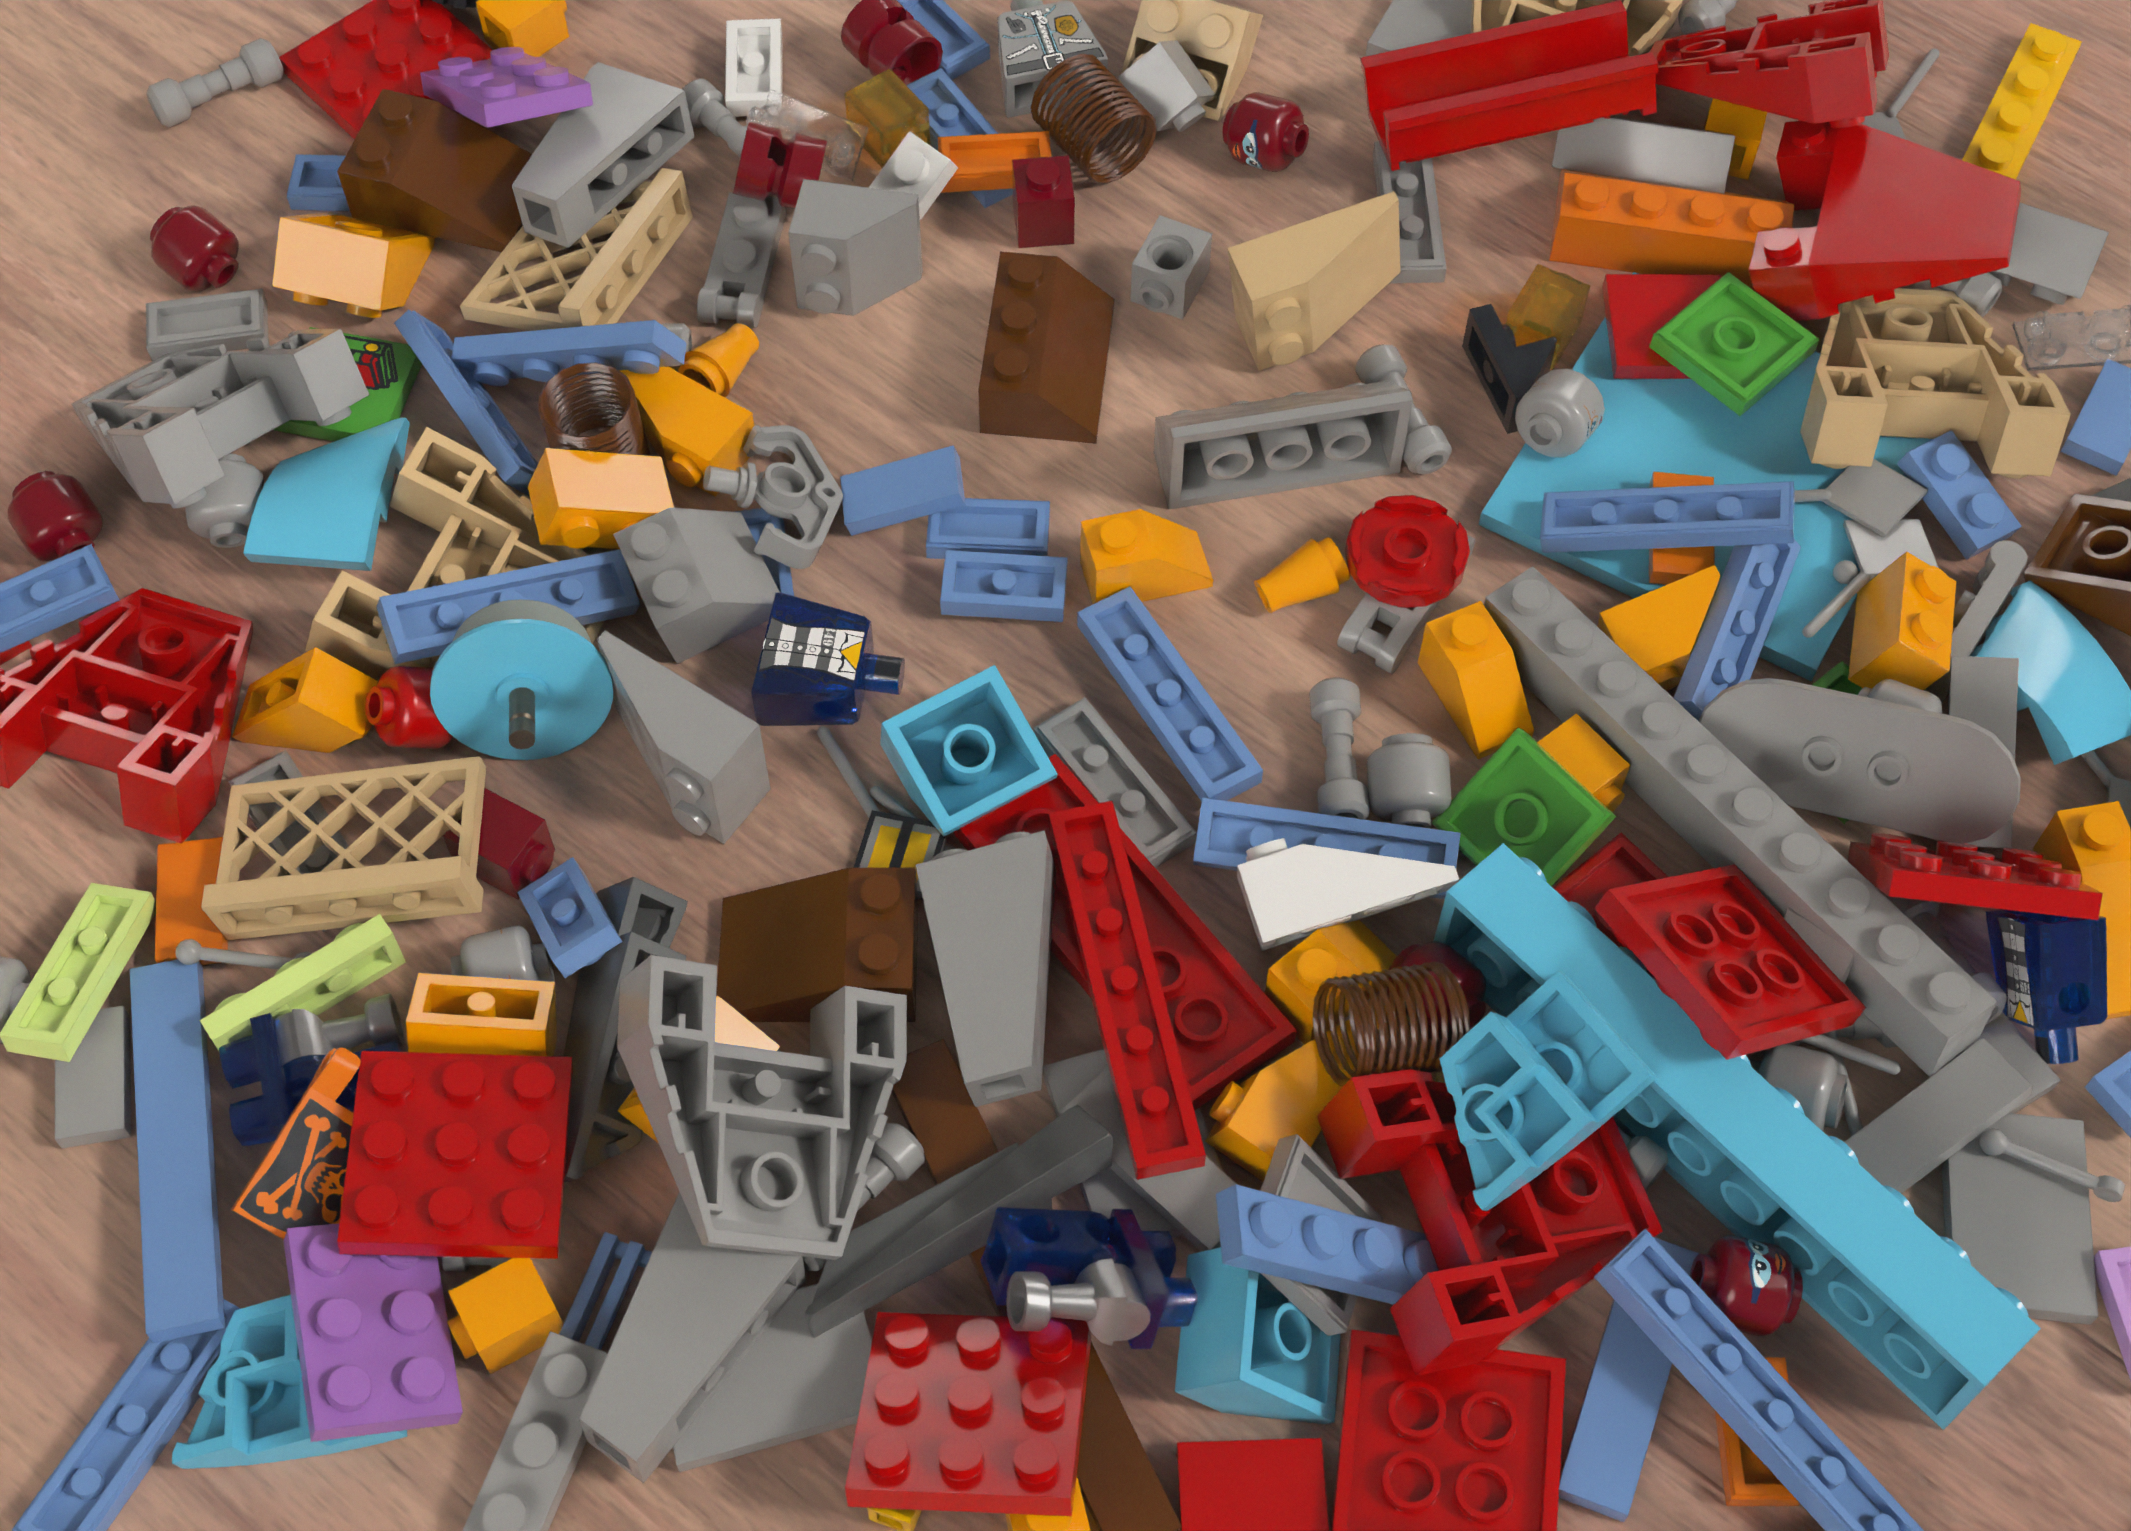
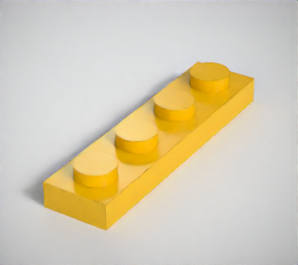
M2030 23L1962 160L2016 180L2070 70L2082 41Z

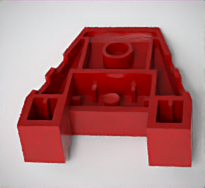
M1829 0L1808 5L1809 15L1778 20L1777 14L1773 13L1756 17L1757 25L1753 27L1726 31V26L1722 25L1655 41L1650 52L1653 53L1658 62L1659 73L1656 74V84L1812 124L1829 122L1831 128H1847L1859 125L1865 121V116L1874 114L1877 103L1875 78L1878 71L1886 70L1889 59L1883 0Z
M1799 120L1784 123L1776 160L1785 200L1794 204V211L1821 208L1817 227L1794 229L1785 227L1771 231H1759L1749 266V274L1753 290L1794 321L1815 320L1839 314V304L1873 295L1875 304L1896 298L1894 289L1929 280L1931 288L2009 267L2021 196L2020 181L1864 124L1847 128H1831L1829 122L1812 124Z
M141 588L79 622V633L55 646L54 642L46 639L30 648L31 659L5 673L4 669L0 667V786L10 789L46 751L117 773L124 826L182 844L217 803L253 635V622Z
M1409 1069L1351 1077L1317 1115L1340 1179L1400 1170L1425 1236L1430 1243L1439 1271L1429 1272L1424 1275L1390 1308L1415 1376L1478 1363L1596 1280L1594 1276L1644 1229L1654 1238L1663 1231L1613 1117L1540 1175L1490 1210L1484 1211L1477 1205L1474 1199L1473 1190L1476 1187L1466 1147L1459 1139L1454 1119L1456 1108L1453 1096L1447 1091L1446 1083L1432 1080V1073Z

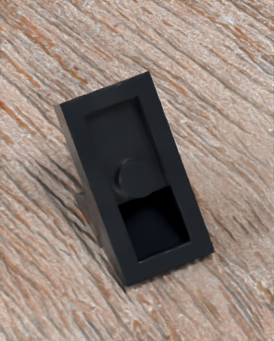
M1487 304L1469 309L1462 347L1507 434L1518 431L1515 421L1517 404L1543 374L1550 371L1557 339L1556 337H1551L1516 347L1515 337L1510 326L1507 324L1502 325L1492 304Z

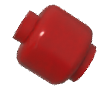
M413 666L391 667L381 675L377 685L369 690L365 705L367 719L374 725L380 739L388 746L439 749L452 740L453 736L440 723L431 704L430 681L434 668Z

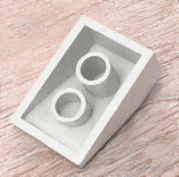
M1284 838L1248 849L1246 851L1247 862L1237 865V878L1261 951L1307 937L1319 928L1356 921L1448 891L1459 880L1455 866L1306 844L1287 848Z

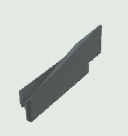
M631 877L596 893L622 942L607 951L600 960L589 966L582 967L579 971L563 1057H572L573 1063L564 1183L582 1177L583 1173L611 1157L626 1152L640 1143L642 1130L617 1111L634 1089L632 1080L617 1048L620 980L650 955L686 960L687 957L670 949V945L686 911L688 901L636 877Z
M1075 1105L1019 1146L1017 1142L850 1231L842 1257L837 1260H826L813 1302L805 1312L809 1330L815 1338L1051 1210L1053 1197L1112 1166L1113 1137L1108 1129L1079 1105Z

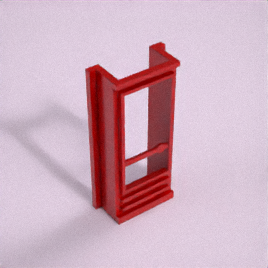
M1621 0L1360 58L1361 68L1364 73L1368 117L1391 171L1399 170V162L1402 161L1410 163L1592 123L1597 118L1604 117V119H1609L1611 115L1620 113L1627 115L1629 111L1639 109L1643 116L1657 113L1656 74L1659 73L1658 62L1652 52L1629 57L1627 10Z

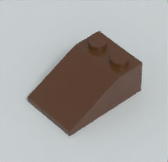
M382 89L337 172L352 218L502 253L523 226L512 184L532 154L437 101Z
M2074 494L2023 573L2025 582L2032 581L2053 597L2131 636V501Z
M845 868L723 898L716 996L722 998L750 1022H810V1009L843 986H851L907 995V1022H915L919 907L915 868Z

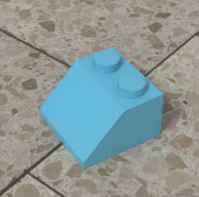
M995 665L881 723V747L910 798L943 837L1057 778L1058 775Z
M1221 1247L1189 1254L1187 1258L1175 1392L1227 1414L1316 1424L1335 1423L1341 1334L1327 1336L1261 1273L1222 1264Z

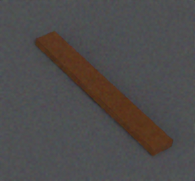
M941 1039L908 1053L901 1079L893 1085L892 1094L910 1132L922 1145L925 1164L935 1185H938L999 1151L978 1108L975 1107L968 1093L963 1077L945 1040ZM1032 1220L968 1254L997 1316H1008L1007 1291L1011 1276L1015 1272H1040L1046 1275L1051 1286L1064 1285ZM1091 1341L1077 1467V1478L1081 1494L1099 1531H1181L1182 1526Z

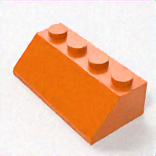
M1561 169L1549 261L1631 273L1636 272L1638 274L1721 275L1723 277L1729 272L1753 290L1749 266L1757 233L1759 231H1771L1785 227L1793 229L1794 204L1782 199L1731 192L1717 193Z

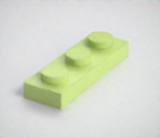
M96 883L89 885L0 1032V1038L7 1052L66 1062L71 1061L156 914V902L152 892Z
M378 914L365 923H356L348 926L335 937L333 942L306 958H296L287 962L279 968L272 978L250 991L226 998L216 1007L213 1013L199 1021L228 1067L231 1068L273 1043L270 1024L278 1016L290 1013L292 1009H305L318 1016L403 965L406 961L393 932L382 916Z

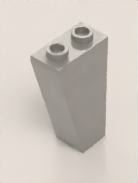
M599 62L591 67L583 80L590 82L593 105L561 112L512 184L525 233L569 248L691 141L695 136L683 89Z
M1045 831L1033 834L1014 832L1001 837L995 844L969 851L964 849L946 850L935 855L931 861L915 865L962 1076L975 1107L1039 1091L1042 1087L1056 866Z
M679 1191L579 1417L587 1442L642 1483H645L796 1290L800 1289L804 1284L806 1277L803 1257L703 1246Z

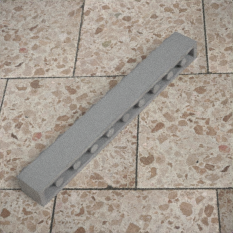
M1532 566L1485 597V608L1513 650L1521 682L1563 723L1574 714H1578L1630 764L1624 782L1713 868L1735 864L1783 917L1787 909L1791 908L1853 953L1854 963L1844 984L1865 1005L1866 1009L1863 1013L1929 1077L1978 1041L1997 1001L1539 571Z

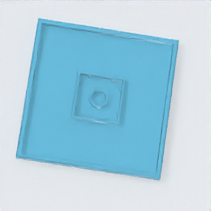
M1605 316L1572 370L1582 373L1590 379L1602 394L1605 406L1602 423L1577 452L1564 458L1548 457L1536 452L1525 443L1481 512L1478 525L1633 598L1665 586L1663 584L1649 583V549L1542 553L1540 532L1544 492L1649 488L1653 471L1714 477V485L1794 481V490L1826 489L1846 468L1833 469L1821 464L1811 463L1800 433L1821 353L1815 351L1743 415L1739 416L1692 379H1613ZM1880 436L1874 459L1905 476L1897 463L1908 451L1933 439ZM1822 501L1795 502L1794 539L1801 548L1759 655L1760 658L1809 681H1812L1854 604L1857 593L1813 637H1805L1802 630L1848 585L1841 584L1834 578L1833 569L1835 565L1840 561L1848 560L1853 562L1858 571H1860L1843 526L1844 520L1853 519ZM1715 546V566L1721 575L1719 583L1734 546Z

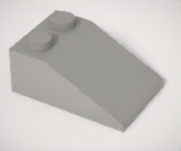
M605 630L597 638L600 653L607 663L613 680L614 707L669 803L674 818L689 832L698 836L705 832L725 844L771 789L760 725Z

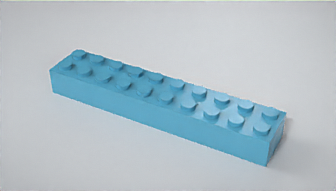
M1503 843L1446 892L1434 941L1448 944L1480 969L1486 979V993L1483 1001L1497 1014L1507 1017L1556 971L1565 973L1658 1077L1613 1116L1616 1125L1631 1138L1646 1135L1666 1150L1668 1164L1664 1170L1735 1236L1766 1242L1783 1248L1789 1254L1793 1267L1801 1272L1803 1279L1802 1299L1943 1430L2041 1329L2029 1318L2025 1306L2016 1296L2003 1288L1992 1285L1971 1266L1968 1255L1957 1243L1947 1237L1938 1236L1914 1214V1209L1905 1196L1896 1189L1879 1183L1859 1165L1857 1156L1846 1143L1834 1136H1827L1804 1114L1802 1106L1794 1096L1782 1088H1774L1751 1067V1063L1746 1055L1726 1060L1718 1050L1711 1047L1701 1036L1700 1029L1676 1001L1660 990L1656 980L1647 973L1646 967L1628 948L1618 947L1597 928L1593 917L1584 907L1573 901L1568 902L1547 883L1541 869L1530 859L1518 857Z

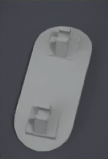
M1766 678L1745 680L1722 690L1704 708L1699 722L1788 806L1924 836L1938 841L1964 844L1988 838L2010 821L2020 802L2021 777L2012 753L1994 733L1972 721L1799 682Z

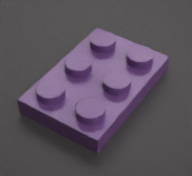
M521 47L495 49L490 52L491 59L472 62V59L468 57L444 59L438 62L439 69L420 73L424 95L487 128L593 105L590 82L568 73L567 68L555 67L546 63L543 57H533L524 53Z
M339 1224L287 1228L284 1238V1249L310 1441L316 1442L458 1424L463 1410L437 1256L340 1254L337 1244Z

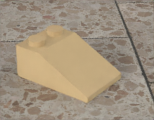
M1395 191L1228 248L1235 319L1259 371L1275 365H1287L1304 355L1313 353L1401 273L1399 199Z

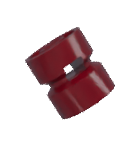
M862 0L851 10L842 26L841 40L843 46L865 68H869L870 73L894 96H896V90L937 71L941 64L943 55L941 43L921 23L914 20V17L897 0Z
M749 121L733 194L760 201H765L772 194L777 196L780 206L795 209L803 179L819 181L827 140L796 133L790 139H785L780 128Z

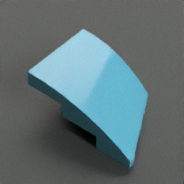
M407 418L391 420L280 461L265 482L254 508L243 551L250 562L371 571L379 522H387L394 474H399L404 463L410 425Z
M2032 581L2014 587L2010 592L2013 597L2011 603L2002 615L1993 619L1986 630L1984 643L1976 646L1971 656L2019 658L2017 712L2030 709L2053 764H2059L2131 736V690L2097 640L2071 612Z
M1556 971L1509 1016L1505 1017L1492 1011L1488 1013L1440 1058L1447 1091L1453 1096L1456 1108L1454 1119L1459 1139L1466 1147L1476 1187L1473 1190V1195L1477 1205L1482 1210L1488 1211L1515 1193L1600 1128L1658 1078L1563 972Z
M290 1294L234 1311L220 1342V1355L216 1363L208 1370L198 1393L205 1400L187 1443H176L172 1452V1464L182 1469L218 1468L328 1455L407 1437V1430L316 1442L310 1441Z

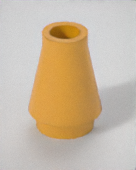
M736 323L726 332L687 352L684 365L680 366L678 372L726 398L751 356L759 349V340L749 327Z
M1325 537L1318 542L1310 538L1269 573L1255 580L1254 585L1267 611L1273 613L1287 606L1339 593V585L1349 581L1350 574L1341 552L1330 537Z

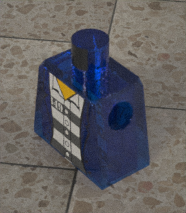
M775 593L751 691L756 722L761 726L853 725L860 719L866 691L900 695L904 680L905 659L902 657L873 654L871 621L865 616L788 594Z
M2003 909L1985 911L1996 982L2007 996L2002 1012L2010 1021L2034 1029L2035 1050L2047 1064H2064L2079 1060L2076 1027L2102 1024L2108 1017L2106 917L2099 916V920Z

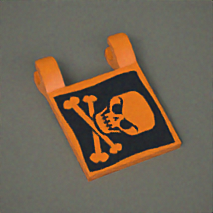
M333 1048L326 1054L309 1087L231 1209L232 1211L282 1240L285 1238L287 1228L340 1223L353 1112L335 1101L360 1066V1058L346 1048Z

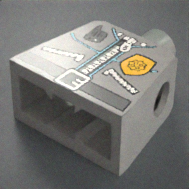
M1012 0L1010 5L1011 11L1004 12L997 18L998 55L1007 118L1031 113L1030 107L1033 95L1040 81L1055 65L1066 58L1078 54L1094 55L1108 69V58L1105 51L1072 2L1065 0L1044 5L1042 0ZM1085 63V64L1077 65V66H1074L1073 68L1069 69L1068 71L1064 72L1063 74H1061V75L1048 87L1047 91H1046L1045 94L1043 95V97H1042V99H1041V101H1040V105H1039L1038 111H1039V112L1041 111L1042 103H1043L1044 99L1046 98L1047 94L1049 93V91L1051 90V88H1052L1062 77H1064L1065 75H1067L1068 73L1072 72L1073 70H1075V69H1077V68L1084 67V66L1091 65V64ZM1088 69V70H1085V71H1081V72L1077 73L1076 75L1072 76L1071 78H1069L1068 80H1066V81L1053 93L1052 97L1050 98V100L1048 101V103H1047V105H1046L1045 110H1048V107H1049V105L1051 104V102L1053 101V99H1054V97L1056 96V94H1057L1068 82L1072 81L1073 79H1075L1076 77L1080 76L1081 74L1088 73V72H1091V71H1095V69ZM1096 74V75H1092V76H1089V77H1085L1084 79H1082V80H1080L1079 82H1077V83H1075L1074 85H1072V86L1059 98V100H1058L1057 103L1055 104L1054 108H1057V107H1058V105L1060 104L1061 100H1062L1073 88H1075L1076 86H1078L1079 84L1083 83L1084 81H1086V80H1088V79L1097 77L1098 75ZM1096 82L1090 83L1077 91L1064 106H1067L1079 93L1095 85ZM1090 93L1083 96L1076 104L1081 103Z

